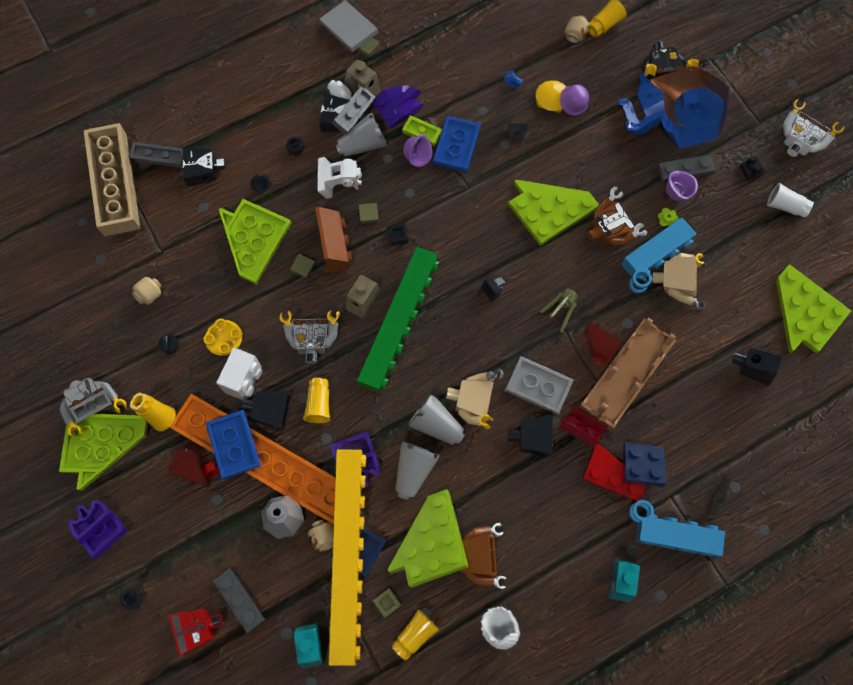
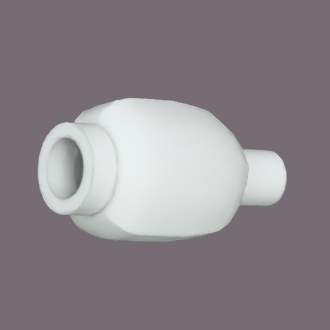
M332 80L328 84L327 89H329L331 95L349 100L352 98L351 91L342 82Z

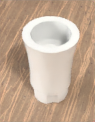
M778 183L768 198L767 206L789 212L793 215L807 217L813 207V202Z

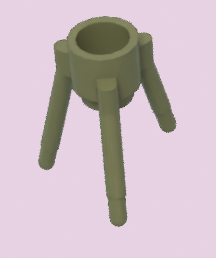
M566 288L563 293H559L554 300L546 305L540 313H544L558 301L559 305L550 314V318H553L562 307H569L560 329L562 333L573 309L577 305L575 301L578 295L572 289Z

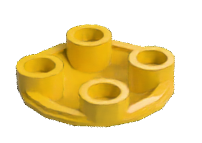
M558 81L542 83L536 90L537 106L548 111H555L556 113L562 112L563 108L560 98L562 90L566 86Z
M218 319L208 328L203 340L207 349L218 356L229 355L233 348H239L242 342V331L235 322Z

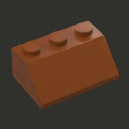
M315 207L328 273L350 269L349 263L352 262L351 251L347 252L346 250L349 241L348 235L343 234V229H346L344 218H340L339 211Z

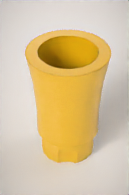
M610 0L589 22L590 29L588 32L597 38L617 23L626 19L627 13L624 6L618 0Z
M312 378L310 380L306 408L303 415L304 421L309 423H327L330 421L329 381L327 379Z
M137 393L130 402L131 409L145 419L156 431L168 429L175 420L176 412L174 408L157 401L149 395Z
M417 610L412 620L391 647L406 661L412 653L415 654L439 629L424 613Z

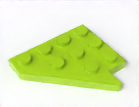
M522 180L514 181V185L521 194L509 201L508 204L540 246L594 212L599 206L598 202L588 191Z
M242 199L234 213L222 208L219 209L240 277L257 285L292 222L283 216Z
M789 264L776 279L788 349L792 353L802 342L812 351L818 353L850 314L851 310Z
M93 414L78 423L74 422L83 432L81 436L78 430H74L72 434L75 439L68 434L69 425H66L59 472L79 474L76 490L83 491L147 436L148 422L139 415Z
M447 489L427 497L388 568V572L391 574L405 569L408 586L411 588L469 567L451 496Z

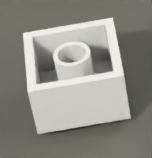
M233 348L216 383L224 393L241 400L247 399L254 391L253 385L256 379L258 380L262 374V366L256 356Z

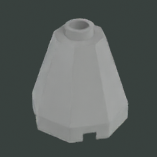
M288 496L271 498L261 512L263 529L277 539L295 536L305 522L303 506Z

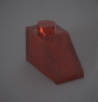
M589 322L585 328V334L590 354L597 363L608 365L621 346L622 341Z
M185 448L184 451L177 449L167 471L209 488L210 482L208 477L205 476L201 459L196 456L197 452Z

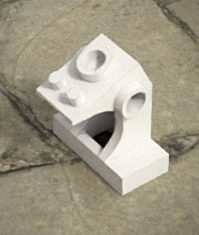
M325 157L318 158V192L326 199L333 197V187L337 184H342L345 187L353 186L356 190H358V185H362V181L358 180L362 177L361 168H357L356 161L344 159L340 162L330 163ZM340 171V175L333 176L335 172Z

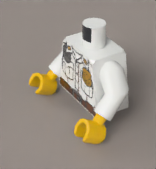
M797 99L793 102L794 109L789 112L783 123V134L786 137L784 143L789 146L787 153L792 157H796L798 153L807 155L809 152L815 153L823 150L835 139L834 136L843 132L844 127L840 131H836L834 127L839 123L836 122L829 133V128L801 111L798 114V111L803 109L806 103L804 101L801 108L796 106L799 100Z

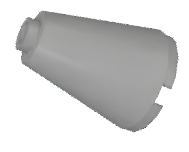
M372 113L368 114L351 128L346 135L344 134L337 140L336 148L340 155L344 154L346 157L388 146Z
M430 394L422 403L423 405L415 412L409 422V426L451 445L459 444L465 436L463 433L464 428L434 395Z
M403 441L400 449L395 491L398 492L397 496L409 500V497L414 498L437 463L440 455L437 453L433 454L427 449L411 443L407 444Z

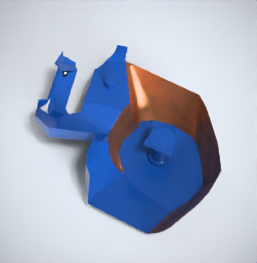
M694 66L650 80L644 76V73L639 75L638 97L646 115L642 121L638 120L630 100H619L618 98L619 105L623 107L628 119L625 125L630 133L642 135L662 121L668 137L680 149L716 140L723 130L730 100L727 85L712 74Z

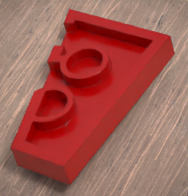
M599 443L594 447L582 480L635 502L640 501L646 485L625 483L623 463Z

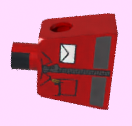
M205 609L169 616L179 656L187 655L214 640L213 629L224 625L220 613L210 617L208 610Z

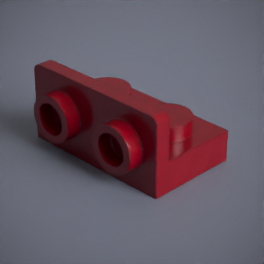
M574 406L559 427L594 448L600 442L608 425Z

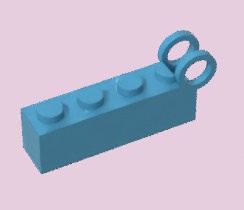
M683 218L677 220L624 258L621 265L632 277L629 281V287L634 293L640 294L646 291L652 281L651 270L653 268H660L664 265L667 258L676 256L680 253L679 250L681 248L687 249L694 243L693 239L697 233ZM636 279H641L644 284L638 283ZM633 283H634L635 286H637V287H639V288H643V289L638 290V289L634 288Z
M640 500L630 507L629 516L634 522L638 523L635 542L715 558L723 556L725 531L718 530L717 526L706 525V527H700L698 523L692 521H685L684 524L679 523L678 519L665 517V520L658 519L657 515L654 514L651 503L645 500ZM637 506L645 509V518L637 514Z

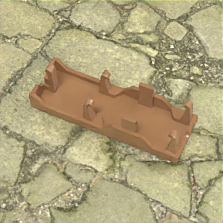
M649 317L648 319H643L579 407L608 425L607 429L609 431L614 429L676 342L675 335L672 333L669 335L664 331H660Z

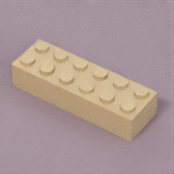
M120 123L84 130L96 227L103 236L141 229L131 161L128 158L127 134Z

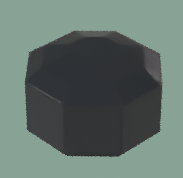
M292 137L287 140L286 149L290 155L297 156L302 154L304 145L300 138Z
M135 588L126 589L121 595V605L129 610L137 609L143 602V594Z

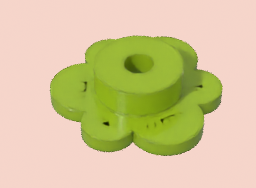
M663 208L661 213L658 214L659 224L663 227H669L679 220V217L676 216V211H670L668 208Z

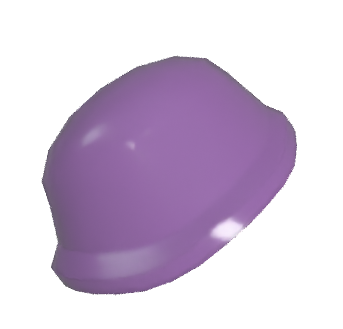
M578 84L567 86L562 90L560 103L567 114L575 116L587 109L589 94L586 88Z
M421 134L417 137H411L404 144L403 155L412 165L422 167L432 158V146L425 135Z
M673 171L668 176L665 189L671 199L682 201L695 195L698 183L696 178L687 172Z

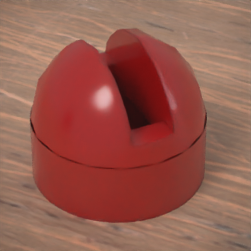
M209 460V463H205L203 468L206 477H214L220 473L215 460Z

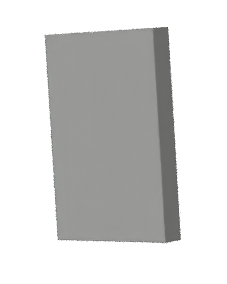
M346 0L319 19L320 23L352 52L378 33V29Z
M520 356L505 392L559 415L574 379Z

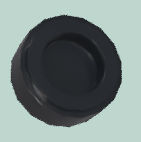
M256 174L252 177V190L260 193L268 190L270 182L267 176Z
M164 334L160 338L158 346L163 353L173 354L177 351L179 343L173 335Z

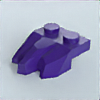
M409 85L385 89L372 101L391 129L405 118L408 120L410 115L414 116L423 106L421 102L415 101L421 91L415 87L409 89Z
M367 431L330 444L335 462L337 459V449L362 450V455H366V467H362V475L366 477L365 486H368L369 473H372L374 476H380L379 463Z
M95 500L91 502L89 510L83 505L76 507L79 516L78 520L72 519L68 521L72 535L78 542L82 543L90 556L95 560L128 531L120 519L103 502Z

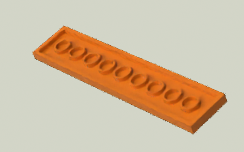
M191 394L175 417L170 428L214 454L206 422L227 416V414ZM250 428L262 467L245 473L282 495L288 496L304 508L334 525L336 478Z

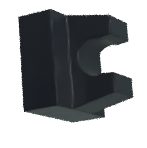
M508 123L509 140H514L515 133H519L520 140H524L527 123Z
M757 156L742 162L739 166L747 181L765 174V170Z
M489 276L484 280L481 289L490 301L493 302L498 299L505 281L502 277L494 280Z

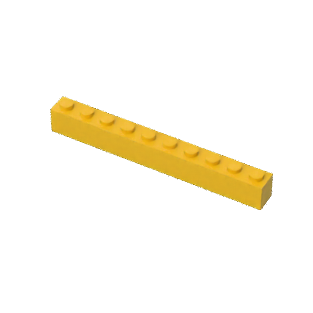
M337 449L329 665L355 666L356 660H360V646H357V638L361 637V624H357V616H361L362 602H358V594H362V581H359V572H363V559H359V551H363L364 538H360V530H364V517H361V509L365 508V496H361V488H365L366 481L365 475H362V467H366V455H362V450Z

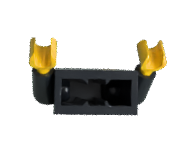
M659 41L653 45L654 49L650 51L649 56L645 57L641 70L644 72V76L648 75V80L691 66L698 67L699 61L696 59L686 60L677 52L676 48H665L664 43Z

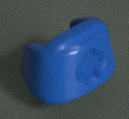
M509 71L504 77L505 82L512 89H517L522 85V79L514 75V71Z

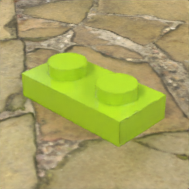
M410 115L402 129V133L411 137H417L421 134L425 135L429 139L431 146L434 147L442 133V129Z

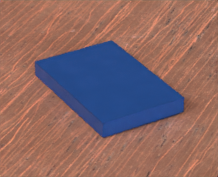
M447 116L433 158V164L467 173L481 124Z
M244 410L206 422L222 480L262 467Z

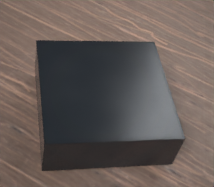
M406 224L388 226L391 246L409 243Z

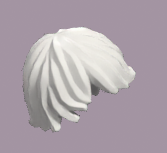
M503 607L488 609V612L484 613L481 620L482 635L496 649L507 650L513 647L520 636L516 618L513 617L510 610L508 611Z

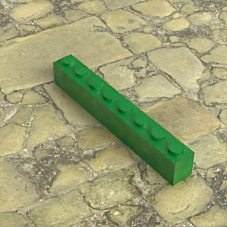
M416 247L357 380L359 386L379 394L382 389H386L389 382L387 376L389 372H393L396 366V361L394 360L397 354L400 355L403 350L404 344L402 342L404 337L408 338L410 334V323L416 320L418 315L417 307L419 304H423L426 296L424 291L426 288H430L433 280L431 275L439 267L438 254Z

